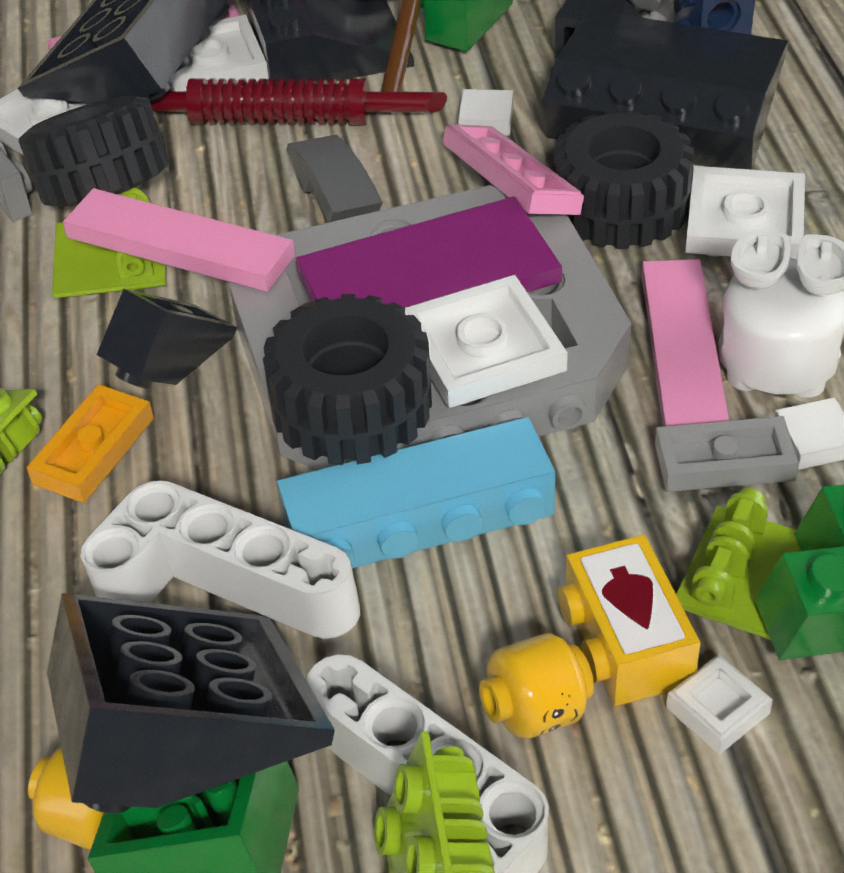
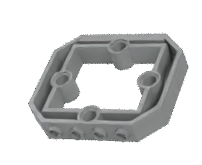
M488 185L277 234L276 236L293 240L295 256L271 289L266 292L232 282L229 284L237 330L280 456L317 470L336 466V464H328V458L324 456L316 460L303 456L302 447L290 448L284 442L283 434L277 433L273 424L263 357H265L263 347L266 339L274 336L273 327L280 320L291 319L290 312L298 308L300 304L312 302L297 273L295 257L509 198L497 187ZM527 213L562 265V282L527 293L568 352L567 371L452 408H448L434 382H431L432 408L429 409L430 418L425 428H417L418 437L411 444L399 443L397 450L525 417L530 418L538 437L595 422L628 368L631 321L567 215ZM356 459L344 460V463L355 461Z

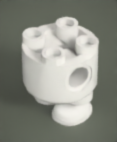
M765 229L751 231L743 235L732 249L730 264L733 268L734 276L723 298L724 325L718 340L720 362L727 369V381L731 386L742 391L756 389L772 394H795L803 398L818 396L824 391L826 381L835 375L841 358L840 346L844 334V242L827 235L808 234L801 238L797 259L790 258L791 241L788 234Z

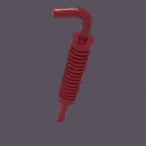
M190 78L187 82L186 91H167L158 99L151 101L150 105L153 113L187 112L190 124L207 125L209 121L211 125H216L219 121L221 125H226L229 121L231 125H236L239 121V124L246 125L249 121V124L256 125L259 121V124L266 125L269 121V124L276 125L279 121V124L286 125L289 120V124L296 125L299 120L300 125H306L309 120L310 125H316L319 120L320 125H326L329 120L330 125H336L337 120H339L340 125H346L347 120H349L350 125H366L368 112H437L445 106L448 97L444 92H368L366 78H350L349 84H347L345 78H340L339 84H337L335 78H330L328 84L325 78H320L318 84L315 78H310L308 84L305 78H300L298 84L295 78H290L288 84L285 78H280L278 84L275 78H270L268 83L265 78H260L258 83L255 78H250L248 83L245 78H240L238 82L235 78H230L228 82L225 78H220L218 82L215 78H210L208 82L205 78Z

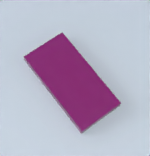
M515 196L295 257L297 273L313 305L314 300L328 297L329 300L341 298V294H355V298L365 299L368 295L381 297L383 304L395 302L406 308L512 275H516L526 292L562 282V265Z

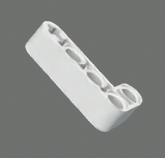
M151 481L136 487L95 529L81 548L80 556L96 597L151 603L167 583L175 577L299 631L323 639L335 638L347 633L356 625L360 617V604L351 562L345 552L335 546L167 481Z
M334 655L322 659L313 666L307 675L306 681L335 729L332 745L326 748L389 796L394 791L397 767L399 764L407 763L421 732H429L432 754L444 747L455 746L461 748L464 751V756L474 762L480 795L479 802L482 804L484 813L481 822L487 828L488 838L485 843H489L495 873H538L547 859L549 806L545 795L535 784L363 661L350 655ZM396 740L407 741L406 744L399 746L386 745L388 742ZM514 824L521 825L528 830L521 834L512 835L505 834L498 829L502 826Z

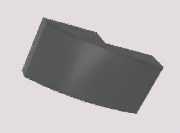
M338 135L288 143L286 151L304 192L314 191L328 223L380 210L383 202L371 178L352 149Z

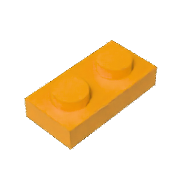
M98 384L26 467L32 484L85 503L154 419L150 401Z

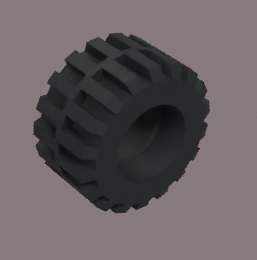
M121 96L106 99L60 113L35 124L18 140L39 198L44 205L65 207L78 205L93 188L114 194L125 192L151 180L170 163L149 99L139 96Z
M609 111L604 112V115L584 117L582 123H572L566 128V134L559 135L556 140V148H554L553 172L584 195L581 214L567 215L582 241L589 239L593 241V245L600 247L613 245L617 246V249H629L631 245L645 247L652 245L655 239L661 241L672 236V230H679L685 222V216H688L694 148L690 147L691 140L684 133H679V127L671 122H662L661 117L652 114L646 116L636 111H627V113Z
M341 294L339 299L329 300L328 297L314 300V305L310 307L301 305L290 312L291 319L280 320L273 327L274 336L268 337L263 347L265 354L263 364L273 424L277 433L283 434V440L290 448L302 447L303 456L312 460L324 456L328 458V464L343 465L344 460L356 459L358 465L370 463L371 456L381 454L386 458L397 453V445L399 443L411 444L418 437L417 428H425L430 418L429 409L432 408L429 341L426 332H423L421 329V322L415 315H405V308L395 302L383 304L381 297L368 295L364 299L355 298V294Z

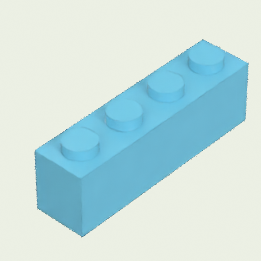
M529 417L399 449L397 453L386 458L381 454L371 456L370 463L357 465L355 460L343 463V465H336L277 480L285 527L342 550L348 556L352 568L389 558H402L412 552L454 541H466L476 535L514 525L530 524L538 519L552 516L555 512V470Z

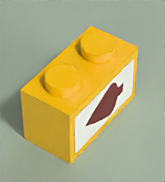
M645 534L566 555L565 584L557 588L560 610L569 627L578 626L584 639L581 644L582 652L589 662L594 683L603 681L614 707L670 692L697 671L701 642Z

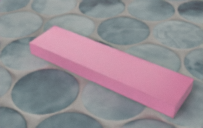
M459 124L445 126L443 144L506 196H515L528 214H581L584 195L493 126Z
M94 188L63 221L67 238L266 292L271 289L295 256L293 240Z
M701 260L643 261L642 283L662 426L729 421Z

